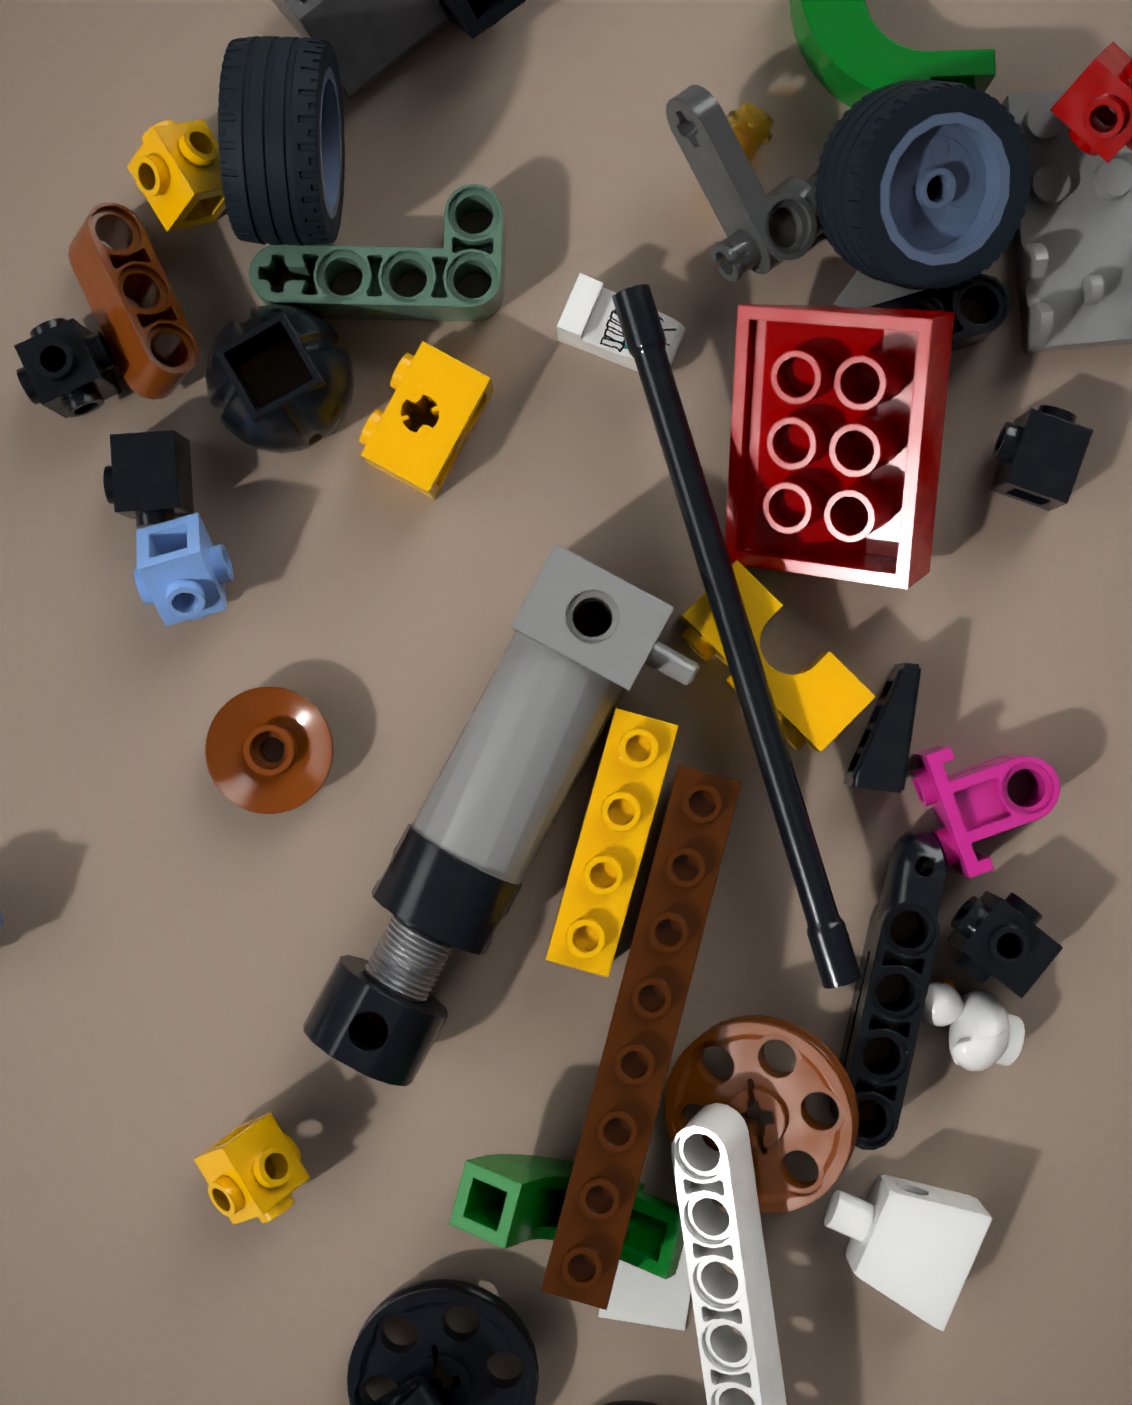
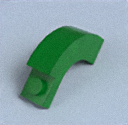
M790 0L791 22L794 35L808 67L832 95L850 108L866 94L883 88V86L902 81H949L965 84L985 92L996 76L995 49L922 51L905 47L890 39L878 28L869 14L865 0Z
M493 1154L466 1160L449 1225L503 1249L529 1240H554L574 1162L524 1154ZM639 1182L620 1260L663 1279H668L676 1274L684 1245L679 1206L643 1192L645 1184Z

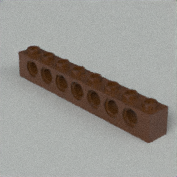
M678 765L541 1287L543 1292L607 1310L742 781Z

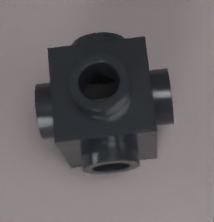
M56 318L43 322L31 330V338L14 346L23 364V367L17 369V376L29 399L35 405L41 403L65 418L79 417L100 408L104 404V400L122 392L112 371L118 365L105 337L100 331L92 333L74 318L69 320ZM65 364L61 370L57 371V367Z
M985 891L980 899L976 896L968 899L954 915L951 921L954 931L946 939L962 952L955 963L986 987L994 978L1021 998L1025 996L1063 949L1060 944L1036 926L1043 916L1012 892L1005 900L988 891Z

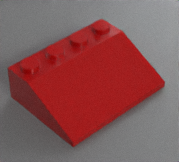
M738 305L725 524V544L731 564L738 560L743 566L909 589L930 572L955 312L883 307Z

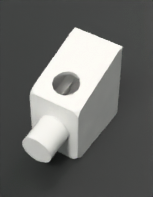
M879 1175L867 1202L837 1189L827 1205L824 1215V1226L851 1237L845 1256L857 1277L934 1328L944 1331L993 1218L979 1200L970 1195L889 1175Z

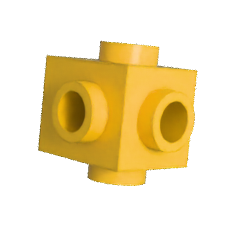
M204 119L182 123L165 120L153 125L143 134V144L127 166L138 188L148 200L167 232L215 222L225 210L226 205L221 181L219 143Z
M271 1112L240 1124L194 1158L195 1163L209 1184L208 1193L212 1203L222 1214L230 1218L233 1225L256 1217L260 1219L262 1224L275 1219L295 1203L291 1193L310 1179L309 1174L301 1163V1153L292 1138L282 1132Z

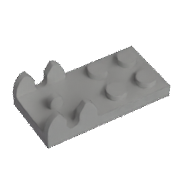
M1068 89L1007 95L1002 102V105L1008 109L1007 112L1014 116V121L1021 128L1020 132L1025 137L1026 141L1024 142L1028 147L1029 153L1027 154L1031 164L1029 166L1031 178L1029 179L1031 187L1030 191H1028L1029 200L1025 206L1024 217L1020 221L1021 225L1014 234L1024 354L1132 344V151L1124 146L1107 163L1099 155L1091 156L1078 148L1068 134L1069 127L1050 111Z

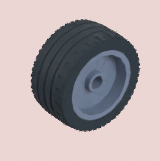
M252 36L231 40L225 50L220 74L218 142L224 200L234 234L240 241L263 245L268 243L269 245L288 244L303 246L307 244L312 246L335 242L340 229L344 197L345 133L340 74L332 44L329 41L308 37L301 39L299 37Z
M902 81L883 86V88L876 89L872 93L861 97L862 99L855 102L852 108L843 114L842 119L837 121L834 130H831L828 135L829 139L823 146L824 150L822 155H820V163L816 171V211L819 213V223L823 226L822 230L824 235L828 237L829 244L833 246L834 251L845 262L861 273L873 279L908 289H947L952 286L961 285L962 282H968L974 276L977 277L982 274L984 269L991 267V264L1000 258V254L1003 251L1005 252L1008 248L1007 245L1015 237L1014 234L1021 225L1020 221L1024 217L1025 206L1029 200L1028 191H1030L1031 187L1029 185V179L1031 178L1029 166L1031 164L1027 154L1029 151L1024 142L1026 141L1025 137L1020 132L1021 128L1014 121V116L1008 113V109L1000 104L996 98L991 97L986 92L965 84L949 81Z

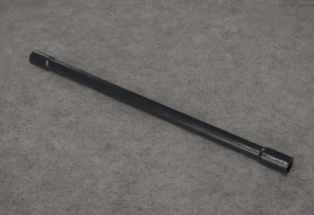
M650 285L632 286L614 294L612 300L628 351L635 360L805 914L807 935L823 988L831 989L845 986L861 979V973L846 924L838 913L666 352V337Z

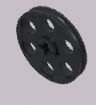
M434 1279L414 1283L398 1290L373 1310L360 1330L350 1356L347 1373V1391L350 1405H369L374 1402L366 1391V1382L370 1378L386 1376L391 1378L398 1387L415 1376L422 1375L443 1405H535L539 1382V1364L534 1342L528 1329L517 1313L505 1301L492 1292L472 1283L451 1279ZM458 1304L467 1305L478 1314L480 1324L472 1332L458 1333L452 1330L446 1323V1310ZM399 1316L409 1319L417 1328V1339L409 1345L394 1344L387 1338L384 1332V1324L387 1320ZM507 1351L520 1359L523 1370L515 1378L500 1379L490 1372L487 1365L488 1359L497 1352ZM437 1357L439 1358L440 1366H444L447 1376H455L450 1399L447 1389L443 1388L440 1379H432Z

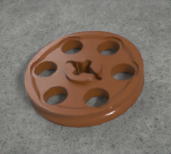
M745 1015L722 1021L703 1032L682 1052L669 1075L665 1089L664 1116L671 1144L676 1134L687 1124L685 1109L689 1104L695 1103L703 1106L713 1103L726 1104L737 1110L744 1118L749 1131L753 1165L756 1171V1187L760 1213L775 1214L789 1212L814 1202L837 1181L852 1156L858 1136L859 1112L850 1078L841 1062L826 1044L806 1029L792 1022L763 1015ZM780 1040L790 1045L796 1056L795 1068L789 1072H780L770 1067L764 1056V1045L766 1042ZM718 1046L725 1049L731 1055L734 1061L732 1076L719 1078L708 1071L703 1057L706 1048ZM820 1092L831 1096L839 1109L838 1120L831 1124H821L813 1120L806 1109L807 1095ZM755 1100H758L761 1110L772 1111L774 1115L765 1127H762L759 1117L748 1116L747 1110L755 1103ZM702 1134L704 1142L713 1150L719 1151L715 1141L709 1136ZM803 1151L813 1157L818 1165L819 1174L817 1179L801 1181L792 1176L786 1167L787 1153Z

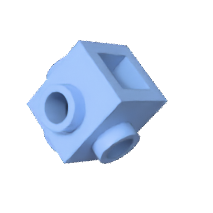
M198 512L136 530V568L134 569L136 587L145 605L154 603L165 626L187 620L202 619L212 613L227 609L226 582L234 580L232 564L223 544L213 545Z

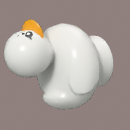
M944 978L941 982L929 984L922 1018L934 1026L944 1027L950 1024L949 1050L956 1065L968 1071H983L995 1063L1009 1066L1018 1058L1025 1037L1023 1021L1018 1016L1008 1014L997 997L987 991H971L960 996L954 987V983L949 978Z

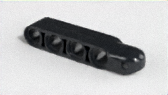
M920 831L904 833L894 843L890 853L880 901L875 905L869 921L859 967L861 979L856 981L839 1058L850 1078L857 1103L864 1100H872L878 1103V1111L875 1118L870 1123L859 1125L855 1146L862 1150H875L885 1146L894 1137L898 1128L939 941L940 925L937 915L947 870L937 837L934 834ZM921 858L920 866L915 869L916 861ZM903 911H914L918 918V928L915 934L905 941H894L890 934V925L893 918ZM890 974L903 975L905 988L902 995L890 1003L878 1001L876 992L879 982ZM877 1037H887L891 1040V1051L884 1061L877 1064L863 1062V1050L870 1040ZM831 1098L830 1111L836 1122L839 1118V1109L836 1102Z

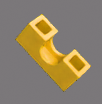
M736 560L732 567L785 740L797 751L806 744L811 750L822 752L876 696L830 651L820 653L806 668L793 675L784 674L772 668L762 654L760 637L765 624L783 605ZM704 592L678 618L687 627L680 636L705 661L708 662L716 655L728 667L706 592ZM730 675L726 681L736 691L732 676Z

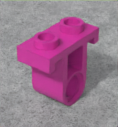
M936 745L913 753L918 769L911 771L912 782L924 807L932 805L940 829L932 831V834L937 837L940 843L946 867L953 865L955 872L972 878L994 870L991 858L975 852L971 843L1038 820L1050 813L1058 802L1060 794L1059 777L1053 767L1043 759L1017 754L1002 755L947 775L943 763L955 759L951 747ZM1024 770L1031 779V791L1024 801L1015 804L1008 796V780L1013 773Z

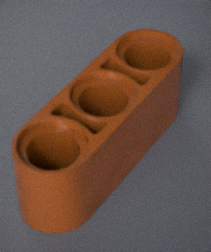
M117 203L99 204L89 213L69 246L68 256L70 264L126 383L131 390L141 397L151 400L163 399L176 389L198 362L199 347L197 340L148 235L136 214L127 207ZM101 241L107 243L111 248L107 247ZM127 298H130L133 301H135L139 305V307L132 304ZM154 355H157L161 359H163L168 366H165L161 364L159 361H157Z

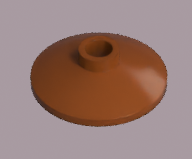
M281 687L253 688L230 699L218 711L211 722L205 744L208 771L219 791L235 805L261 814L287 812L309 801L324 785L331 770L334 754L332 734L320 710L301 694ZM272 737L279 739L284 745V755L277 762L267 759L263 751L265 742Z

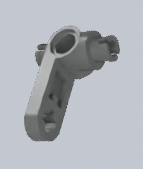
M691 85L670 99L666 105V116L670 129L727 236L722 242H717L710 250L713 262L719 261L724 256L728 258L727 261L716 267L720 274L728 281L736 282L750 269L758 274H766L783 261L795 260L805 255L812 247L815 238L823 233V226L819 223L818 219L819 213L816 211V172L807 181L797 176H791L765 194L723 109L714 96L702 86ZM771 217L776 224V237L774 241L769 234V221Z

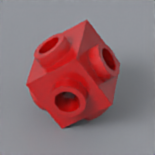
M1114 41L1090 63L1050 109L1069 127L1068 134L1078 148L1091 156L1099 155L1107 163L1124 146L1132 151V58Z

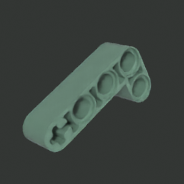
M469 184L455 190L447 200L444 212V248L339 245L298 246L288 244L266 246L257 252L251 261L249 268L250 284L265 305L282 304L298 306L317 314L320 318L462 322L487 320L497 313L504 297L506 231L501 202L495 192L483 185ZM473 211H482L492 217V223L488 229L477 234L466 233L460 229L459 224L466 214ZM290 271L295 280L286 281L284 292L278 293L272 286V283L281 282L283 272ZM345 271H355L363 276L361 285L352 294L341 296L332 292L333 281L339 274ZM406 273H421L427 278L426 286L416 296L404 297L394 292L396 282ZM477 273L490 279L491 286L489 290L479 298H466L457 291L461 280L470 274ZM308 284H315L318 292L316 295H314Z

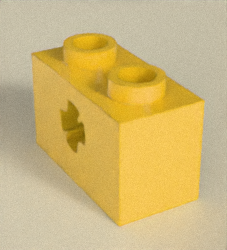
M422 341L415 356L407 352L398 363L390 381V387L396 391L384 412L375 409L370 415L361 432L359 442L365 445L361 456L369 465L435 500L493 394L494 388L490 377ZM429 406L433 407L431 411L437 421L436 425L433 428L428 425H422L417 432L412 431L415 429V426L409 415L413 411L423 414Z

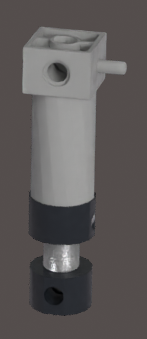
M555 543L511 625L515 631L513 638L413 823H408L393 851L386 871L381 879L376 882L372 890V897L393 915V918H390L391 922L388 923V928H385L386 933H382L383 938L379 939L380 943L377 944V948L371 954V959L366 960L351 955L340 956L303 1024L304 1033L326 1054L369 1078L390 1085L405 1087L413 1082L448 1017L446 1007L428 993L432 991L431 987L435 986L434 981H438L439 971L443 970L442 966L446 965L445 961L449 960L448 956L452 955L451 951L455 948L477 955L486 954L492 943V935L496 927L508 913L522 887V878L623 692L630 691L644 663L685 686L690 685L700 668L698 662L657 641L674 609L673 606ZM594 604L601 606L610 617V628L606 633L598 637H588L576 630L573 624L574 616L585 605ZM365 1012L378 1013L385 1019L388 1027L380 1028L374 1026L368 1021Z

